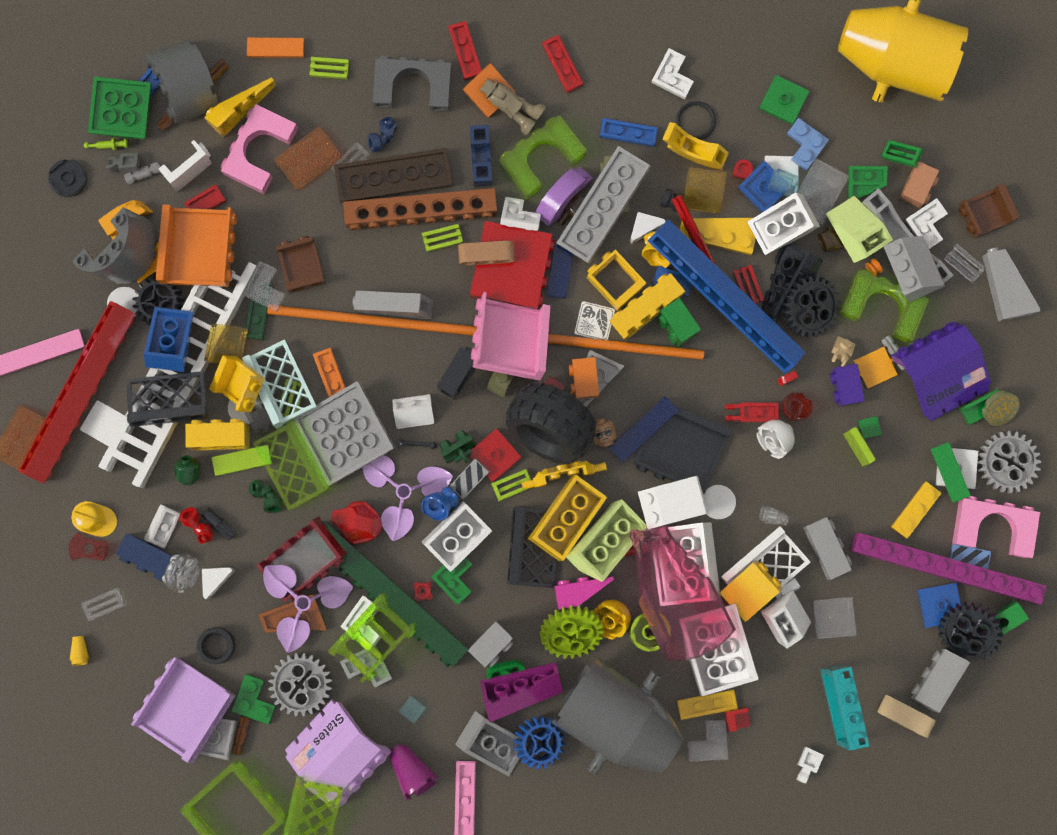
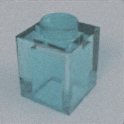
M776 169L772 173L767 189L790 196L798 190L799 182L797 181L799 176Z

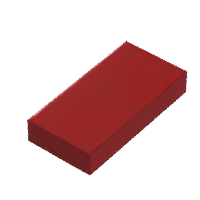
M215 184L184 202V205L188 209L213 210L225 203L226 199Z

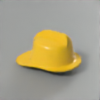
M85 501L75 506L72 511V523L82 532L104 537L110 535L117 526L115 513L105 506Z

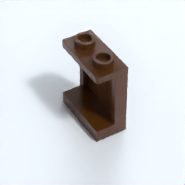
M1005 183L983 194L962 201L958 208L961 217L965 218L967 222L966 228L968 233L973 235L974 239L1020 218Z
M302 236L298 238V241H283L279 243L280 246H276L286 282V289L289 294L326 284L313 237Z

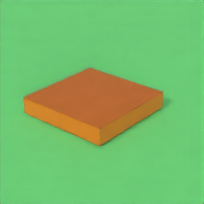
M491 63L462 89L486 117H489L498 109L488 98H485L486 94L480 91L487 78L507 86L515 93L514 89Z

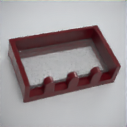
M318 516L256 566L262 574L267 565H285L290 567L296 574V584L290 589L298 596L302 595L300 591L304 587L306 590L316 583L314 579L318 576L320 578L326 576L330 572L328 568L332 565L337 567L344 561L342 557L347 552L343 550L322 523L320 516ZM288 591L283 598H281L284 601V603L289 599H291L292 601L295 600V598Z

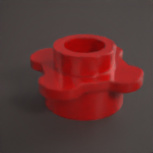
M429 581L422 584L419 582L414 583V599L416 601L421 599L431 600L433 598L431 593L432 583Z

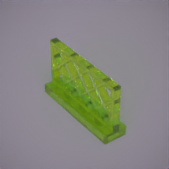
M293 420L253 442L288 511L330 490ZM284 431L289 436L287 445L276 442L278 434ZM265 441L273 443L270 453L262 452L259 444ZM275 444L286 447L283 457L272 455ZM288 448L297 451L296 462L285 459ZM271 457L282 460L279 470L271 469L269 466ZM284 461L295 464L292 474L281 472ZM297 465L306 468L305 478L294 476ZM280 474L291 477L288 487L280 486L278 483ZM293 478L304 481L301 491L290 489ZM306 481L313 483L317 491L312 494L304 493ZM289 491L300 494L298 501L290 505L287 499Z
M296 776L283 835H296V833L297 835H308L312 832L314 835H319L316 830L323 825L328 829V833L325 835H332L343 787L305 781L304 777ZM306 788H314L318 794L309 798L305 793ZM329 791L336 792L337 797L330 802L324 795ZM321 797L326 804L317 809L313 801ZM309 804L314 811L305 816L302 808ZM329 807L333 814L324 819L320 812ZM317 814L322 822L313 826L308 819ZM306 822L310 829L301 833L297 827L301 823Z

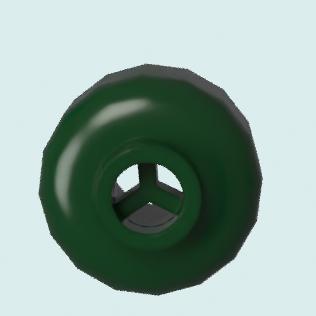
M189 455L178 459L174 464L176 480L183 485L194 484L200 478L198 460Z

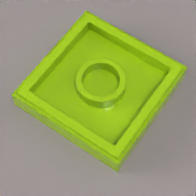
M857 427L843 433L862 467L875 461L876 458Z

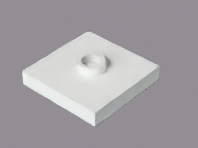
M952 448L967 488L975 489L978 451ZM937 466L936 486H945Z

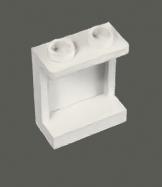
M195 140L191 142L197 152L172 173L165 165L159 168V171L177 192L212 164L209 159L211 154L201 142L199 144Z

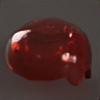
M790 393L782 402L783 413L792 421L805 420L813 412V402L807 399L803 393Z

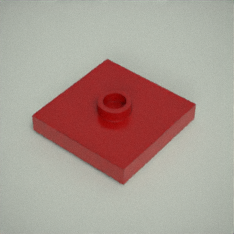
M497 428L471 450L472 454L469 455L473 460L477 458L490 471L486 476L492 483L522 458Z

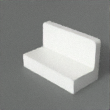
M430 394L392 400L397 429L434 424Z

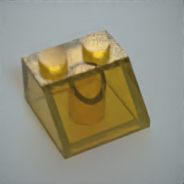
M689 167L684 191V201L688 209L720 214L727 172Z

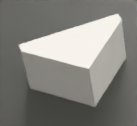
M638 212L630 243L634 244L644 238V235L657 231L665 223V220Z
M233 568L202 569L203 597L210 599L235 570Z

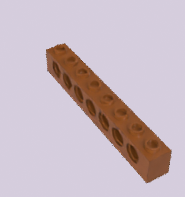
M495 188L343 202L345 226L350 228V230H360L364 226L375 229L379 228L380 225L387 224L388 227L399 226V223L416 225L420 221L436 223L437 220L444 219L445 222H452L456 218L472 220L475 219V216L492 218L494 217L493 215H497ZM475 201H480L483 205L481 208L475 209L472 207V204ZM456 203L464 205L463 209L459 211L455 210L453 206ZM441 204L445 209L442 212H436L434 210L435 206ZM419 206L426 208L422 214L416 213L415 210ZM405 208L407 212L405 215L400 216L397 214V210ZM380 210H387L388 214L385 217H379L378 212ZM366 211L369 213V216L366 219H361L359 214Z

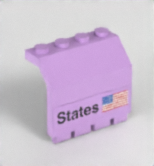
M331 700L322 709L325 715L320 712L310 722L311 727L307 726L297 736L298 741L294 739L285 751L288 754L286 759L306 788L326 804L340 807L373 774L374 770L386 761L391 751L387 746L376 744L367 737L342 703Z

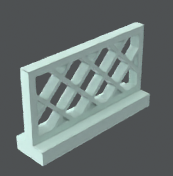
M285 340L251 356L242 357L247 365L264 378H266L268 371L277 374L274 384L267 382L265 379L259 392V396L276 429L284 426V423L317 408ZM284 346L286 350L284 358L274 356L276 349ZM262 356L269 357L266 367L260 366L256 359ZM273 359L282 362L279 371L270 369ZM285 363L293 365L292 375L282 373ZM280 376L290 378L287 388L277 385ZM293 379L300 381L302 384L299 392L290 389ZM276 388L285 391L282 401L275 399L273 396ZM288 392L298 395L294 405L285 402ZM301 396L308 398L311 405L305 408L299 407L298 403ZM283 406L293 407L291 414L283 417L281 413Z

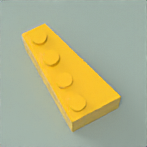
M666 273L662 275L654 287L649 286L642 292L643 295L641 297L631 300L627 304L628 307L624 310H619L609 320L623 339H629L654 319L661 309L686 293L671 273L668 276Z

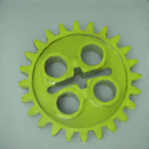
M570 605L569 610L562 607L561 612L554 610L555 615L548 614L549 620L544 619V625L540 626L541 642L545 650H549L550 654L556 653L557 658L562 654L564 659L568 655L573 659L576 654L581 657L583 652L588 655V649L595 650L594 645H600L599 640L603 639L602 633H604L599 615H595L594 610L588 612L587 607L581 610L580 605L576 609H573L572 605Z

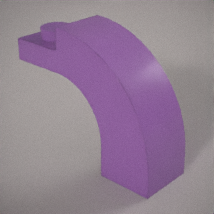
M581 167L575 170L571 168L551 187L535 213L541 214L540 220L547 226L551 225L559 219L569 201L579 191L591 184L593 177Z

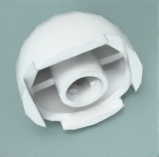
M775 419L767 421L758 427L757 439L765 451L769 449L772 452V457L777 459L783 458L793 448L795 437L793 429L789 424Z

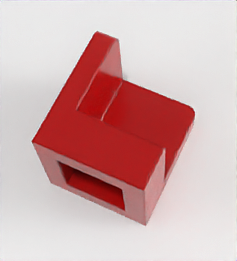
M748 707L724 711L729 732L750 726Z

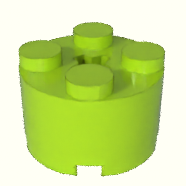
M652 612L636 616L629 629V635L633 644L647 652L663 648L670 636L666 620L661 615ZM652 627L654 635L646 637L645 629Z

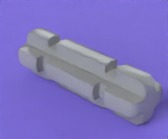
M155 162L150 164L151 166H144L134 173H126L124 178L128 184H132L135 180L140 181L152 176L153 173H161L159 171L160 164Z
M890 335L882 339V343L885 347L887 346L890 355L897 352L899 347L897 344H894V340ZM897 364L901 370H904L903 366Z

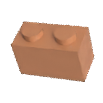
M918 161L917 168L913 167L899 199L920 208L923 204L928 203L931 197L929 191L931 187L934 188L939 180V177H937L939 170Z

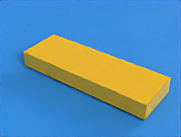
M734 689L676 700L680 720L738 709Z

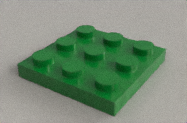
M94 77L88 133L146 140L152 89L151 82Z

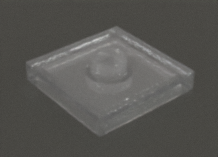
M852 597L813 600L817 639L857 636Z

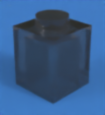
M260 403L254 406L251 412H245L255 433L262 435L271 430L270 427L273 424L264 404Z

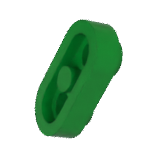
M516 659L494 664L486 671L487 679L525 670V666L522 661Z

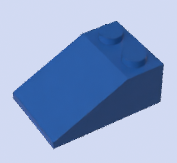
M154 308L144 351L145 367L179 372L185 371L193 321L192 311Z

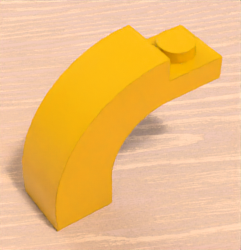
M669 123L663 140L668 144L667 147L673 152L710 168L722 170L729 154L719 144L705 142L689 135L676 123Z

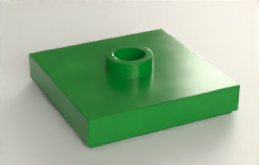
M775 75L759 110L793 125L809 90Z

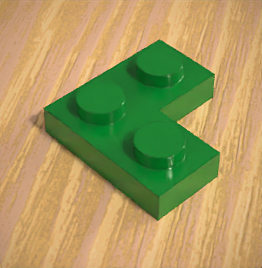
M465 557L451 572L443 565L431 576L457 605L471 593L459 577L473 564Z
M245 674L232 712L265 724H270L276 705L258 699L265 680Z

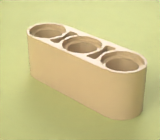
M885 695L877 711L879 714L927 739L936 723V720L888 695Z

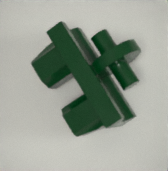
M461 430L455 435L458 440L455 444L451 445L449 440L439 444L442 451L440 453L447 464L453 460L455 463L463 460L465 464L468 463L466 457L472 454L471 449L476 446L471 435H467L464 430Z

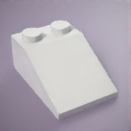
M794 193L748 221L765 255L820 227L802 193Z
M698 476L638 492L647 529L708 514Z

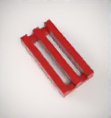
M752 265L734 270L733 274L738 287L745 293L739 276L742 273L751 300L755 304L764 301ZM746 271L749 272L758 299L755 298Z

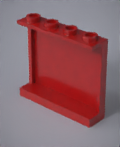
M485 221L481 242L513 241L515 261L511 263L476 265L470 298H481L483 293L487 292L486 299L538 310V306H542L544 295H541V290L546 288L548 277L544 276L545 270H549L551 258H548L549 251H553L555 240H552V234L518 227H508L499 223Z

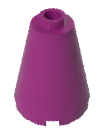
M400 743L391 749L392 752L389 756L406 801L411 800V795L413 794L417 796L423 794L435 785L434 781L439 780L437 775L406 744L401 745Z

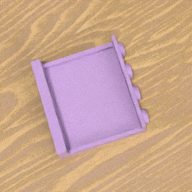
M174 657L167 662L163 675L159 676L155 681V687L145 697L142 708L134 714L131 725L139 727L182 756L181 759L185 762L194 763L236 695L182 659Z

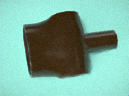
M577 193L563 210L564 213L557 221L564 225L569 217L573 218L585 198Z
M833 226L818 234V240L824 252L830 250L837 251L845 247Z

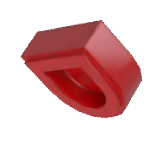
M745 159L739 160L734 167L732 177L745 180L753 172L752 163Z
M792 371L777 379L779 386H783L797 379L798 375L796 371Z

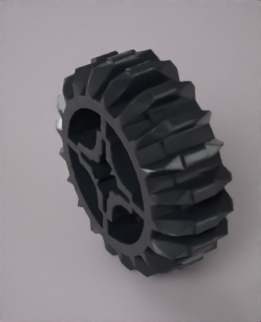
M154 276L152 277V282L145 279L147 285L139 284V287L142 289L141 291L135 290L138 297H133L132 299L138 302L133 304V308L138 309L135 314L140 316V321L146 320V325L150 326L152 316L146 312V307L166 308L172 304L171 309L180 310L179 307H183L184 303L179 301L184 300L185 297L179 295L182 293V289L177 288L178 285L160 284ZM159 288L170 290L172 296H162ZM152 291L151 298L145 300L147 294ZM158 296L162 300L159 303V306L155 304L156 302H158Z

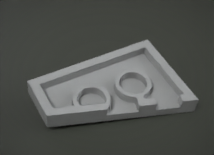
M590 350L586 358L595 357L600 393L624 368V365ZM594 398L579 400L587 407Z

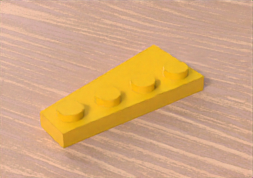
M693 218L706 245L752 255L756 237L748 221L753 218ZM681 221L680 231L692 241Z

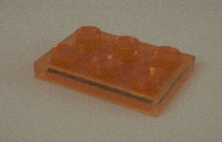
M318 126L276 157L274 161L294 188L299 190L342 158V155Z
M19 405L0 438V461L19 470L46 419Z

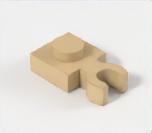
M838 336L832 349V353H834L832 362L838 359L842 362L841 366L844 367L853 354L855 343Z

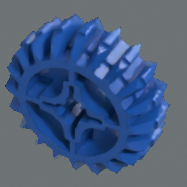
M540 715L537 720L533 716L532 722L528 719L525 720V727L521 724L519 725V728L522 729L521 732H515L519 736V738L513 739V742L518 744L514 747L515 751H519L516 756L522 758L521 762L523 764L528 763L527 766L530 768L535 766L536 769H540L542 765L546 769L547 763L553 766L554 758L560 760L558 753H564V750L560 747L566 745L565 742L561 741L565 738V735L560 734L562 729L551 723L552 719L550 717L544 719V716ZM541 727H545V728H546L544 731L542 730V731H541L540 733H538V734H534V733L532 732L533 730H535V729H537V728H541ZM551 734L553 735V745H552V748L549 746V740H550V738H551V736H550ZM527 737H529L531 741L528 747V751L526 750ZM534 737L538 740L540 739L545 748L537 744V741L534 739ZM541 751L547 752L544 756L533 757Z

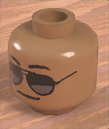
M605 418L596 419V435L593 443L599 445V447L613 444L617 437L613 422L605 420Z

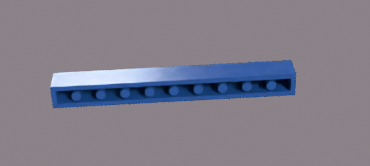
M669 219L648 239V242L784 374L792 369L806 353Z

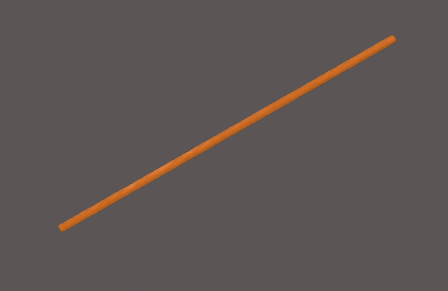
M268 305L267 313L272 315L472 336L477 329L476 326L277 305ZM548 334V344L704 359V350Z

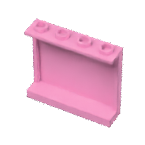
M484 292L481 299L478 298L476 302L478 315L475 316L474 326L477 329L472 339V342L475 343V348L471 352L473 368L540 381L546 372L550 305L543 304L541 309L537 310L486 299L487 292Z

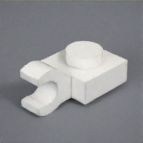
M804 747L797 764L802 769L796 780L806 783L811 771L817 773L824 755Z

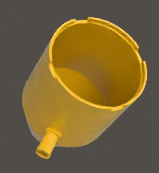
M909 0L904 8L889 6L851 10L840 38L838 52L871 80L877 82V87L872 96L874 101L879 99L878 102H884L888 87L892 86L942 102L944 98L941 96L943 93H948L964 53L960 49L962 42H967L968 28L919 13L918 8L921 0Z

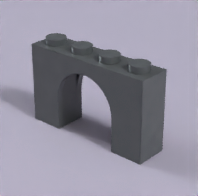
M388 56L375 58L372 101L374 108L393 109L396 82L406 74L416 73L425 77L430 84V111L449 112L451 63H448L446 60L431 62L424 58H420L418 61L410 60L406 57H401L399 60Z

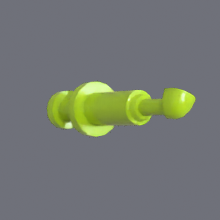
M112 138L111 141H97L96 144L84 143L85 148H112L113 151L117 150V147L124 146L128 148L129 146L127 138L124 141H117L116 138Z

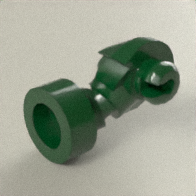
M259 479L254 480L249 485V493L254 498H266L263 501V510L265 512L276 513L283 509L282 500L277 497L276 492H274L275 490Z

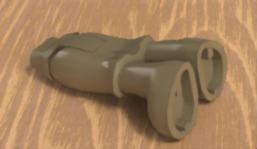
M489 78L480 88V91L486 94L485 98H488L495 107L504 111L510 119L513 118L521 126V132L524 135L529 133L536 123L535 121L538 120L546 108L541 103L535 106L525 101V98L518 96L507 86L497 81L493 82ZM522 109V110H523L524 112H526L532 119L527 118L526 116L522 115V114L519 112V110Z

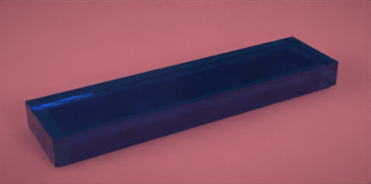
M664 396L609 449L624 462L679 409Z

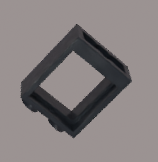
M467 346L465 349L463 347L459 348L437 385L438 391L453 400L456 399L474 369L473 360L471 359L472 349Z

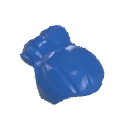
M446 486L441 492L427 495L422 500L421 508L425 515L440 521L448 517L450 509H455L458 506L459 497L450 487Z

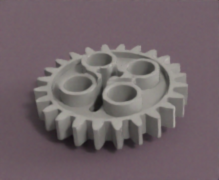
M1007 431L1005 436L1003 432H999L998 437L996 435L991 436L992 441H985L987 446L980 447L984 453L978 454L982 458L981 461L977 462V464L982 465V468L978 471H984L985 474L981 478H988L989 480L986 484L993 483V490L1000 487V492L1002 493L1007 488V492L1012 493L1014 488L1017 493L1020 492V487L1023 490L1027 489L1026 483L1029 485L1033 484L1031 478H1038L1034 472L1041 470L1039 467H1036V464L1041 463L1040 460H1036L1040 453H1034L1037 446H1030L1031 439L1024 441L1026 435L1018 438V432H1014L1012 436L1010 431ZM1003 444L1007 445L1009 448V452L1007 454H1004L1002 452L1001 447ZM994 453H997V455L1000 456V457H1002V458H998V457L994 456ZM1020 454H1023L1026 458L1024 464L1018 459ZM1010 458V463H1012L1013 465L1008 466V461H1006V459ZM994 461H997L1000 465L998 471L992 466ZM1011 470L1016 472L1017 477L1015 480H1012L1009 476Z
M295 653L294 659L288 655V662L281 659L282 666L275 665L274 667L278 671L270 673L275 677L268 681L273 684V687L268 688V690L274 691V694L270 697L278 699L274 703L275 705L282 704L281 711L287 708V715L294 711L295 717L298 716L299 712L304 717L307 710L310 714H314L313 708L319 711V703L325 705L326 702L323 698L330 697L326 693V690L332 689V687L327 686V683L331 682L332 679L326 678L330 671L324 672L326 664L320 666L321 659L314 662V655H311L309 659H307L306 653H303L301 658L298 653ZM297 665L301 666L304 670L302 676L294 674V668ZM311 670L312 673L303 683L304 688L298 689L294 697L290 699L289 696L298 686L296 682L302 681L307 672ZM312 677L317 678L319 681L317 688H312L309 684ZM284 681L290 682L292 686L289 692H285L282 689ZM304 693L307 696L305 704L298 702V694Z

